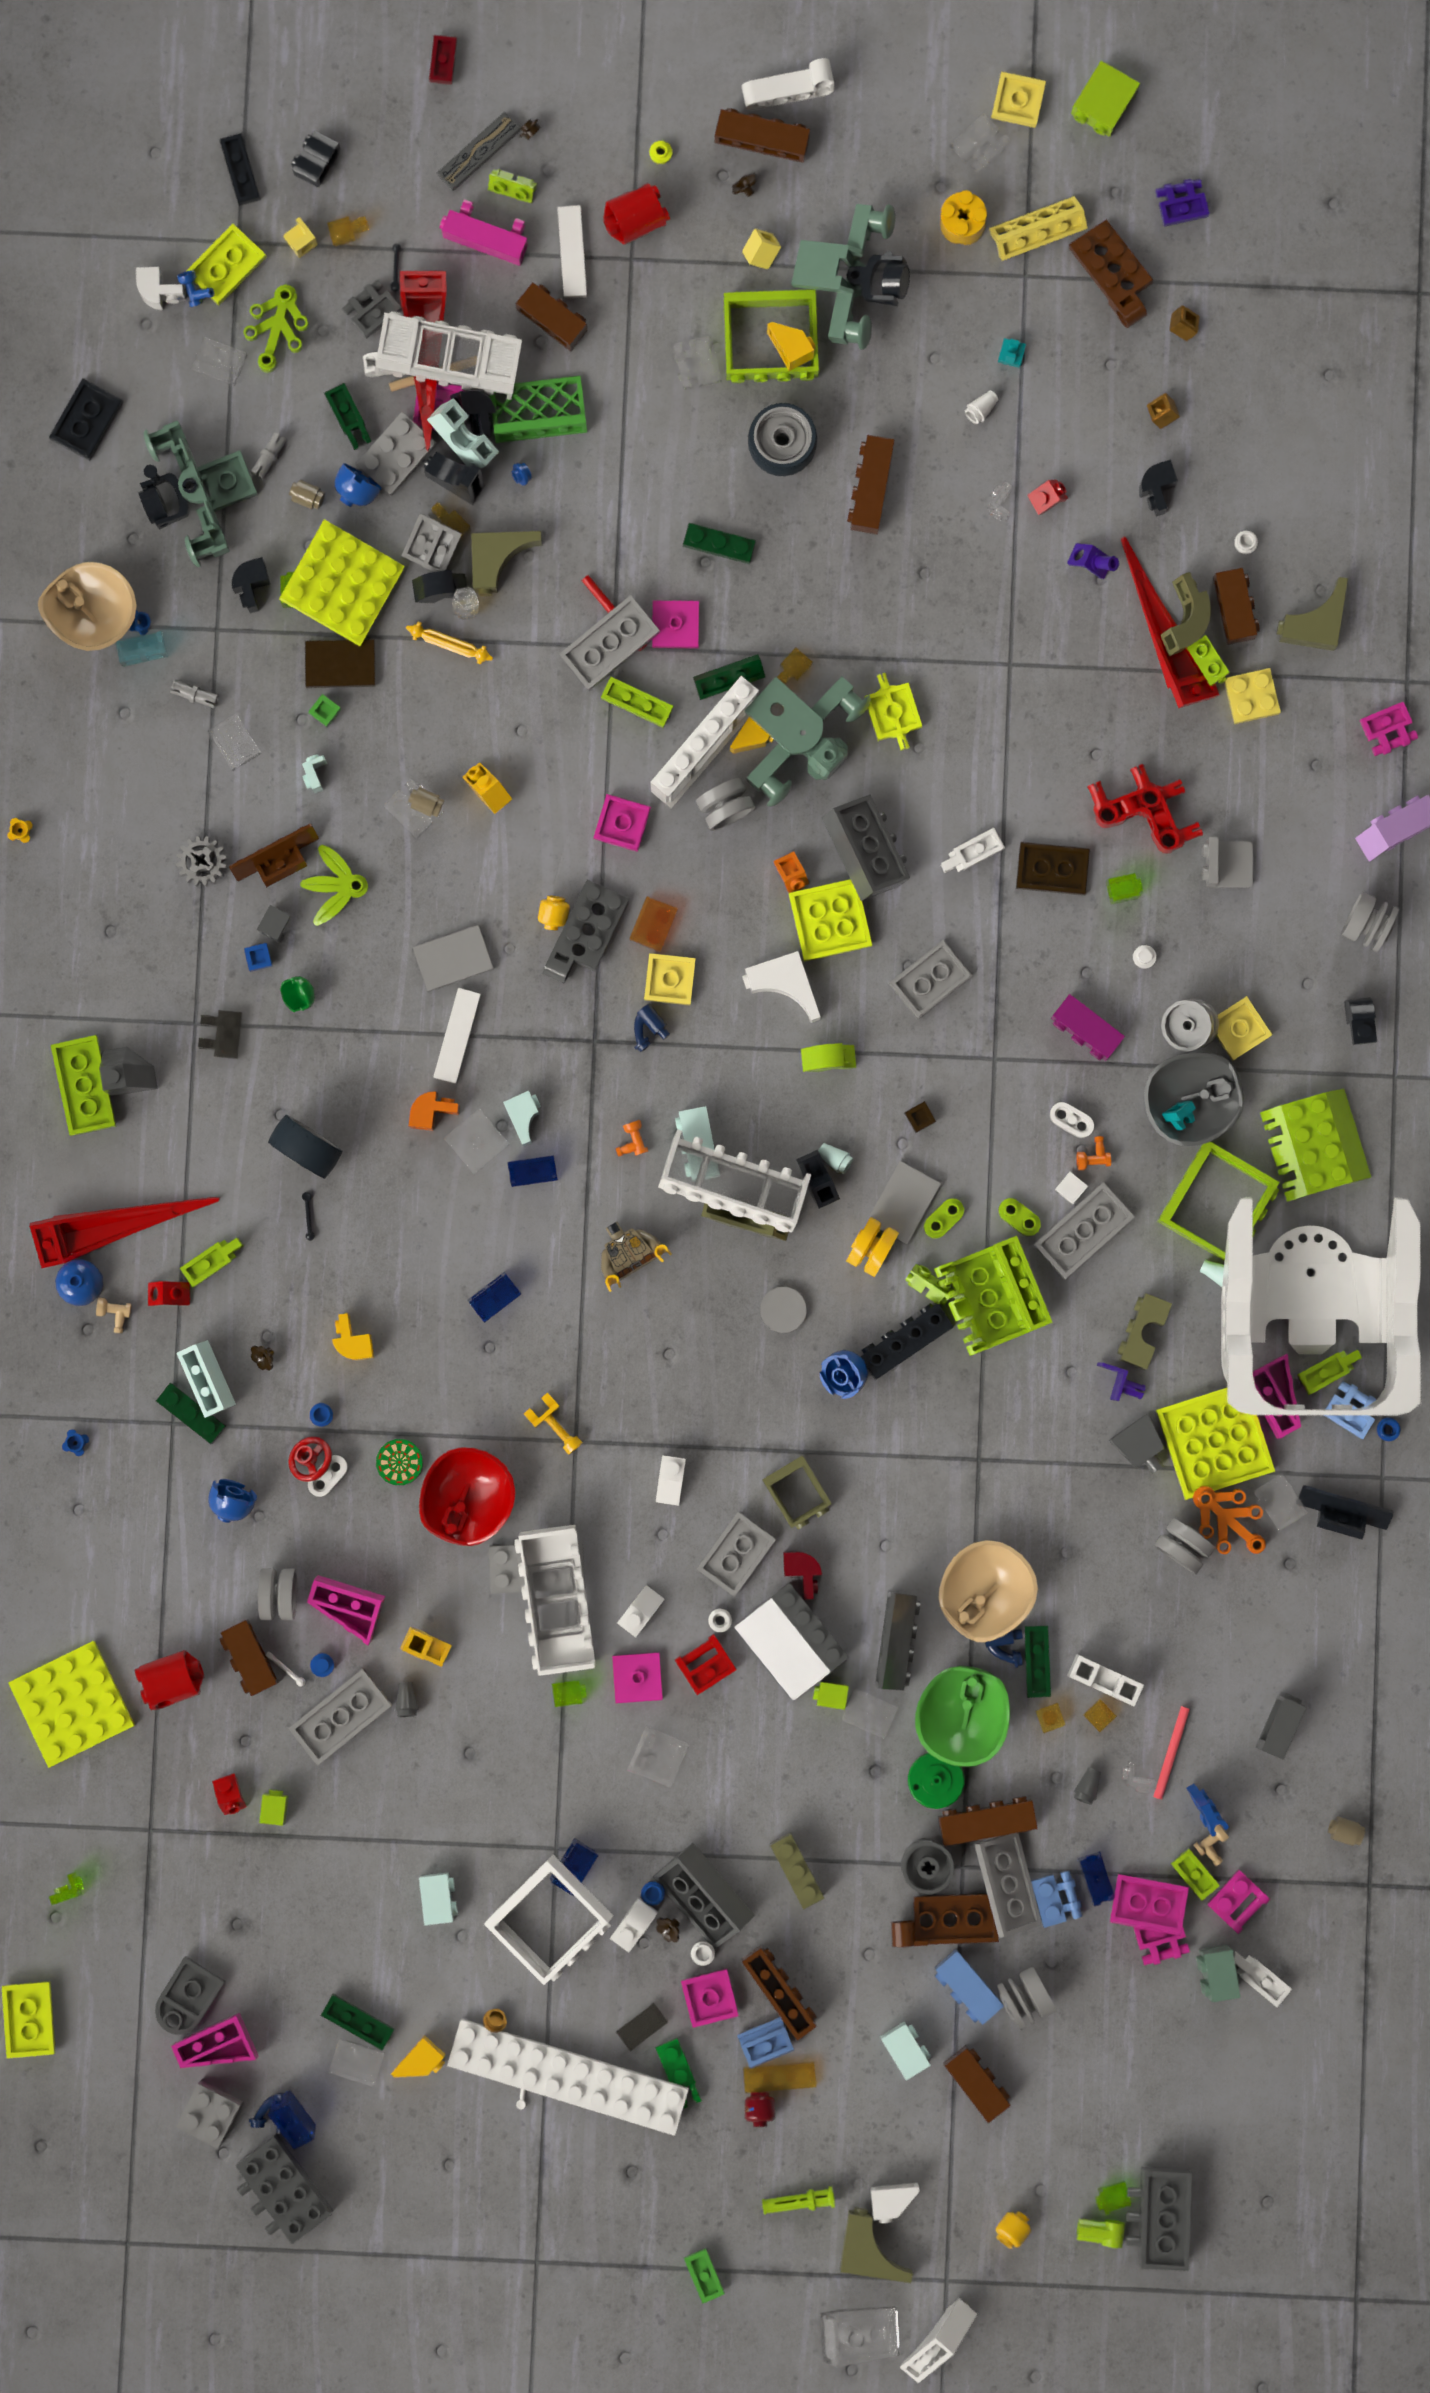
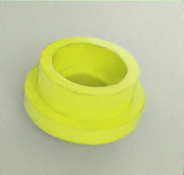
M665 141L653 143L649 150L650 158L657 164L667 163L672 157L671 146ZM664 149L665 153L659 155L657 153V150Z

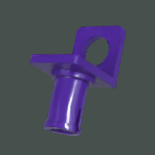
M1076 543L1067 564L1085 567L1100 579H1105L1108 570L1116 571L1118 569L1119 559L1115 558V556H1108L1094 545ZM1084 550L1081 559L1076 560L1078 552Z
M1097 1363L1099 1367L1118 1373L1110 1400L1119 1401L1122 1393L1142 1399L1144 1393L1135 1391V1389L1145 1391L1146 1387L1144 1384L1127 1380L1128 1370L1106 1363Z

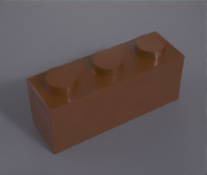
M532 282L516 302L518 312L570 352L588 331L587 323H585L586 319L578 312L574 314L568 310V305L559 298L555 300L550 296V291L541 284L537 286Z
M1243 568L1215 573L1213 582L1227 645L1255 640L1258 635L1257 632H1260L1258 619H1254L1252 610H1255L1253 596H1249L1247 589L1250 587L1248 574H1244Z
M249 1619L220 1632L222 1638H220L221 1645L225 1651L229 1650L232 1656L230 1663L235 1672L239 1671L243 1679L240 1681V1684L246 1694L250 1693L251 1696H254L279 1683Z
M965 2045L943 2062V2064L989 2124L1011 2106L1008 2101L1011 2097L1003 2086L998 2088L993 2082L996 2077L988 2067L983 2069L979 2063L981 2057L975 2049L969 2050Z

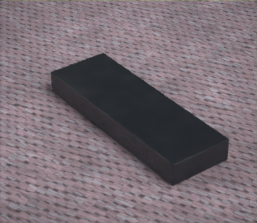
M239 133L219 139L238 205L241 206L261 200L242 134Z

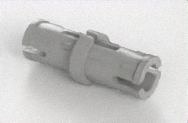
M276 432L273 433L266 448L261 450V456L251 470V473L256 476L259 469L262 468L258 475L260 479L265 478L270 466L277 461L278 458L276 456L287 441L286 438L281 436L276 444L280 435Z
M176 679L173 681L171 686L173 689L170 690V694L189 699L191 703L198 702L213 709L216 707L218 702L216 699L219 698V694L200 689V686L196 684L191 686Z

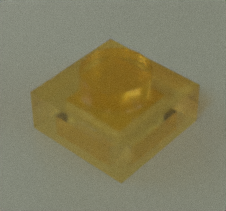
M1101 1699L1096 1701L1083 1714L1098 1732H1101L1117 1717Z
M1058 1703L1035 1710L1043 1733L1066 1726Z

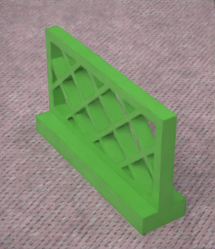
M581 376L514 383L511 400L507 399L504 404L495 399V393L498 392L490 395L496 409V413L492 414L496 443L587 433ZM568 384H577L578 389L572 396L563 391ZM544 387H551L556 390L549 399L540 393ZM528 389L533 394L527 401H524L517 396L521 390ZM559 394L568 399L562 408L553 403ZM536 396L546 402L539 411L530 405ZM513 399L522 404V407L516 413L507 408ZM573 403L580 408V414L570 415L565 410ZM550 405L558 413L554 417L547 418L542 413ZM526 408L535 414L531 420H524L520 417ZM503 411L512 416L508 422L498 423V416Z

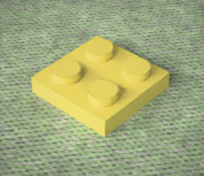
M1001 72L991 118L1036 128L1046 81Z
M1270 668L1227 677L1224 683L1234 724L1281 713Z
M649 953L644 1000L691 1006L696 958Z
M1247 996L1218 1014L1219 1028L1216 1037L1232 1061L1272 1036V1033Z

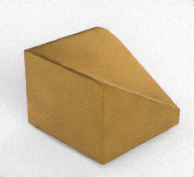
M1182 305L1171 314L1169 331L1183 340L1189 341L1198 333L1200 316Z
M1167 393L1162 394L1147 404L1152 422L1160 429L1180 417L1174 400Z

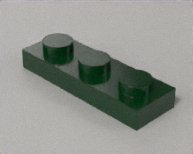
M689 523L683 547L750 564L756 540Z
M756 654L694 676L693 680L700 700L728 691L740 676L749 683L766 676L761 659Z
M169 1383L156 1400L157 1403L210 1444H213L226 1427L225 1424L213 1415L205 1418L199 1404L172 1383Z
M1048 1625L1024 1626L1027 1698L1051 1697Z
M332 1994L320 2015L382 2051L395 2029L335 1994Z

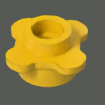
M13 818L10 821V832H8L7 837L11 841L16 839L27 843L30 841L29 833L33 828V824L28 820L24 822Z

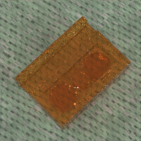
M646 896L629 940L661 953L678 908Z

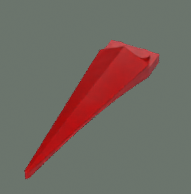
M400 271V301L403 316L410 318L413 316L423 317L427 322L432 323L444 321L447 294L446 271ZM423 330L417 364L439 368L442 333ZM414 376L426 450L429 451L432 425L427 419L434 413L437 380L425 378V382H420Z
M1124 536L1121 538L1123 549L1167 688H1171L1178 708L1216 698L1219 696L1216 684L1210 686L1187 648L1169 656L1160 635L1177 625L1153 588L1129 541Z
M220 1197L53 1216V1218L31 1222L29 1227L42 1269L67 1263L126 1236L216 1203L220 1200Z

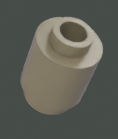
M299 480L298 483L294 482L292 484L289 495L292 496L291 501L309 509L315 508L319 510L324 500L325 492L315 485Z
M419 787L418 790L413 789L408 802L412 803L411 809L429 817L432 815L438 817L444 800L440 799L439 795Z
M1337 1816L1335 1820H1331L1328 1833L1331 1834L1332 1840L1354 1846L1355 1844L1360 1845L1362 1843L1365 1827L1360 1826V1823Z

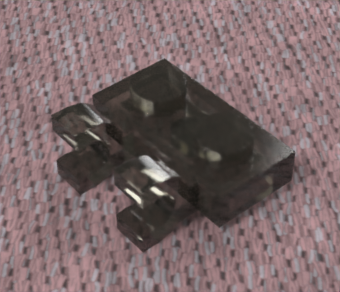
M219 1010L218 1017L201 1015V1026L217 1027L216 1040L199 1038L198 1048L215 1050L214 1057L238 1059L242 1012Z

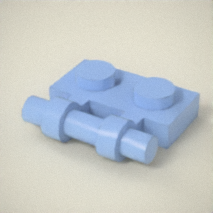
M1342 1381L1338 1389L1345 1393L1344 1397L1340 1398L1334 1394L1325 1409H1332V1405H1352L1350 1404L1352 1398L1362 1403L1363 1408L1376 1401V1398L1360 1392L1354 1384L1349 1385ZM1323 1415L1360 1439H1364L1375 1421L1369 1415Z

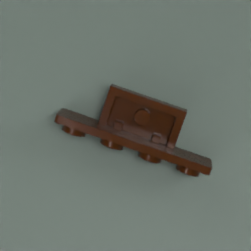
M308 824L257 850L255 853L236 861L229 868L237 881L258 872L267 888L307 867L299 849L315 842L319 837L312 824Z

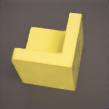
M298 217L296 219L297 225L284 234V239L296 255L301 258L318 244L314 235L302 219Z
M754 229L742 252L750 265L769 269L781 246L774 234Z

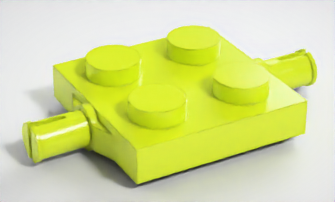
M882 673V676L879 674L877 678L881 689L873 694H869L871 702L868 707L877 740L897 738L900 751L908 749L910 746L906 735L910 731L922 728L909 682L898 686H890L886 673Z

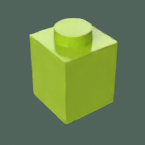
M820 1681L819 1686L814 1687L813 1700H817V1706L845 1710L849 1686Z
M269 1789V1793H264L262 1795L259 1823L285 1825L289 1796L283 1795L282 1790Z

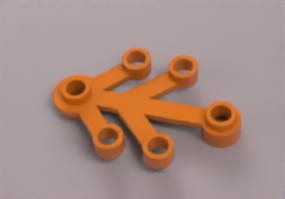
M1202 1486L1196 1489L1193 1494V1502L1200 1509L1201 1526L1199 1527V1533L1203 1535V1529L1208 1527L1210 1528V1533L1203 1535L1204 1538L1210 1539L1214 1535V1529L1210 1525V1510H1212L1217 1515L1218 1541L1216 1549L1219 1553L1228 1554L1231 1551V1544L1228 1542L1227 1525L1246 1541V1547L1250 1552L1254 1554L1261 1553L1266 1547L1264 1538L1257 1533L1251 1534L1235 1518L1251 1517L1257 1520L1262 1517L1263 1509L1257 1504H1252L1249 1507L1222 1508L1217 1502L1233 1501L1236 1504H1242L1246 1500V1494L1241 1489H1234L1230 1492H1214L1212 1488ZM1236 1493H1242L1240 1500H1235L1234 1496ZM1203 1495H1209L1207 1502L1201 1501ZM1258 1508L1259 1513L1255 1516L1252 1515V1510ZM1255 1541H1260L1258 1548H1253ZM1222 1543H1227L1225 1550H1220Z

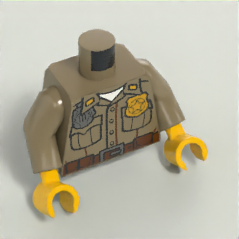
M618 1222L611 1224L606 1228V1231L612 1240L605 1244L606 1249L601 1253V1270L605 1277L608 1291L611 1292L610 1286L615 1283L621 1288L620 1281L655 1259L658 1258L661 1262H664L661 1258L663 1253L667 1252L670 1256L672 1253L654 1235L639 1229L635 1231L631 1228L624 1233Z

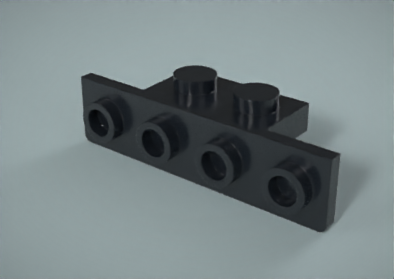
M1306 1485L1302 1486L1296 1500L1297 1505L1318 1510L1317 1527L1361 1540L1365 1535L1366 1524L1387 1530L1394 1513L1389 1509Z

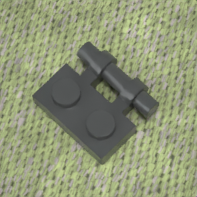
M379 280L375 281L372 285L368 284L365 286L362 293L355 298L351 297L348 300V304L342 308L347 316L353 311L357 312L351 320L366 339L382 327L385 313H399L402 311L401 306L387 290L381 295L377 293L383 288ZM369 298L373 299V302L365 308L361 306Z

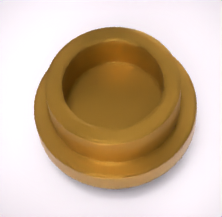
M492 2009L484 2015L483 2024L488 2031L498 2033L506 2027L507 2018L503 2011Z

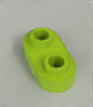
M1005 1199L999 1205L998 1213L1001 1219L1022 1235L1033 1236L1040 1230L1041 1222L1039 1217L1016 1199ZM1007 1206H1013L1015 1212L1008 1214L1006 1211ZM1026 1220L1033 1222L1032 1228L1029 1229L1025 1226Z
M957 1199L946 1200L926 1219L924 1223L926 1235L933 1239L944 1236L962 1218L964 1214L963 1204ZM950 1206L956 1207V1214H950L948 1208ZM932 1223H939L940 1229L934 1231L931 1227Z

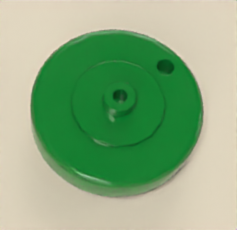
M927 1752L919 1756L912 1763L908 1772L907 1782L910 1793L918 1803L927 1808L942 1809L958 1800L964 1789L965 1777L961 1766L950 1765L940 1761Z

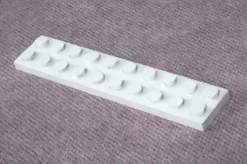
M465 2019L460 2020L447 2066L674 2136L689 2089L504 2031L493 2033L488 2031L484 2025Z

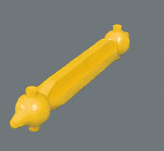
M417 622L413 626H406V629L413 636V640L422 637L428 643L466 657H475L478 660V664H482L486 660H493V657L486 650V646L477 649L471 643L433 629H424L421 626V622Z

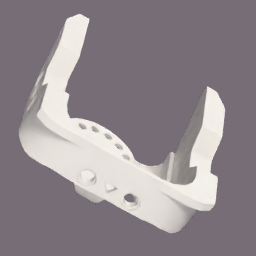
M1245 1197L1240 1199L1228 1223L1221 1293V1362L1223 1374L1227 1381L1228 1404L1238 1412L1251 1415H1401L1411 1412L1421 1404L1420 1350L1417 1338V1300L1420 1286V1222L1408 1199L1394 1198L1387 1258L1352 1253L1348 1243L1340 1235L1320 1226H1302L1291 1229L1273 1243L1268 1253L1252 1256V1198ZM1300 1234L1307 1236L1306 1242L1302 1243L1299 1241L1298 1237ZM1316 1234H1321L1323 1237L1320 1243L1314 1240ZM1287 1240L1293 1243L1291 1249H1286L1284 1246ZM1332 1240L1337 1244V1247L1333 1250L1328 1247V1243ZM1278 1252L1283 1255V1260L1280 1262L1275 1260V1254ZM1340 1253H1344L1346 1255V1260L1344 1262H1341L1338 1259V1255ZM1307 1269H1313L1314 1273L1311 1277L1307 1275ZM1288 1319V1343L1298 1354H1323L1336 1343V1319L1352 1320L1358 1326L1359 1343H1387L1385 1388L1376 1401L1367 1407L1352 1409V1405H1332V1409H1305V1405L1284 1404V1409L1275 1408L1263 1400L1255 1388L1251 1343H1265V1330L1270 1321Z

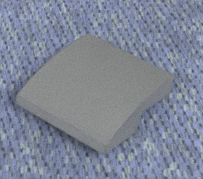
M420 513L401 556L433 572L446 571L462 533Z

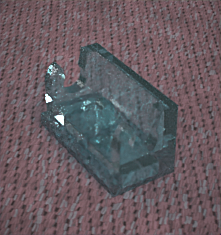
M162 631L116 642L119 662L123 667L168 657Z

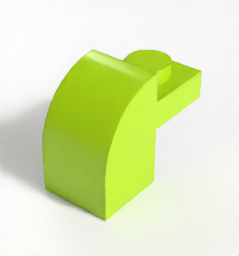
M834 1043L801 1049L803 1072L856 1068L854 1045Z

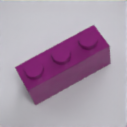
M1071 994L1067 996L1051 1017L1054 1021L1052 1024L1061 1032L1066 1030L1073 1035L1071 1039L1079 1046L1086 1045L1091 1049L1089 1053L1099 1061L1101 1059L1106 1061L1125 1038L1123 1034Z

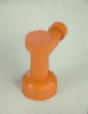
M640 1120L623 1125L624 1131L630 1133L633 1142L615 1148L618 1157L634 1152L635 1156L648 1152V1148L644 1146L639 1132L642 1128Z
M1103 1136L1094 1137L1096 1156H1087L1085 1152H1077L1078 1170H1085L1088 1165L1105 1164L1106 1167L1111 1166L1110 1152L1105 1153Z

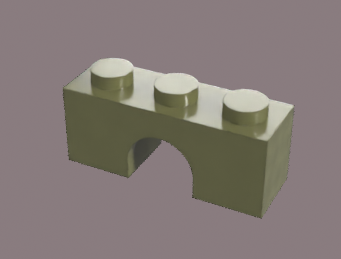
M1147 1293L1142 1298L1138 1297L1134 1306V1310L1137 1311L1134 1320L1130 1318L1125 1332L1129 1333L1126 1342L1121 1341L1117 1354H1120V1361L1143 1370L1148 1369L1156 1347L1145 1343L1142 1338V1329L1148 1323L1164 1326L1172 1303Z
M791 1832L771 1842L770 1847L803 1910L823 1900L824 1895L806 1864Z

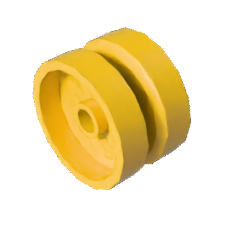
M870 1217L865 1228L860 1230L851 1246L853 1249L846 1262L857 1267L865 1256L869 1259L864 1266V1272L875 1277L899 1232L888 1227L884 1230L881 1238L876 1237L881 1228V1222Z

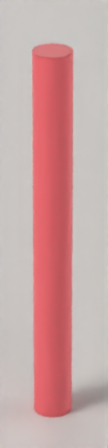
M1182 1706L1180 1708L1153 1795L1155 1798L1163 1799L1188 1718L1189 1708Z

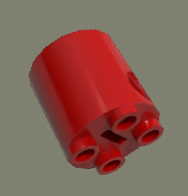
M646 183L637 190L628 191L606 201L603 222L611 237L626 245L657 228L666 226V221L670 220L667 209L665 207L662 208L658 199L661 198V195L656 185L650 186L649 183Z
M186 1650L146 1663L135 1669L136 1678L139 1683H142L144 1689L140 1691L144 1704L148 1703L151 1710L155 1711L200 1695V1688L205 1677L199 1660Z

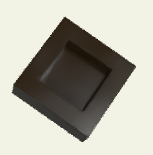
M925 1101L904 1112L915 1134L936 1122Z

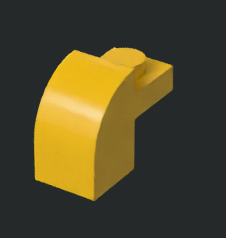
M338 1314L339 1320H335L336 1333L341 1334V1338L332 1339L335 1349L342 1356L351 1360L374 1358L371 1334L352 1336L350 1314Z
M410 1626L400 1649L442 1667L452 1645Z

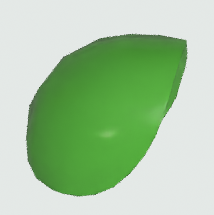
M956 1666L940 1672L927 1685L917 1704L915 1727L920 1743L929 1754L950 1765L977 1766L989 1761L999 1752L1009 1728L1010 1705L1005 1685L994 1674L975 1667Z

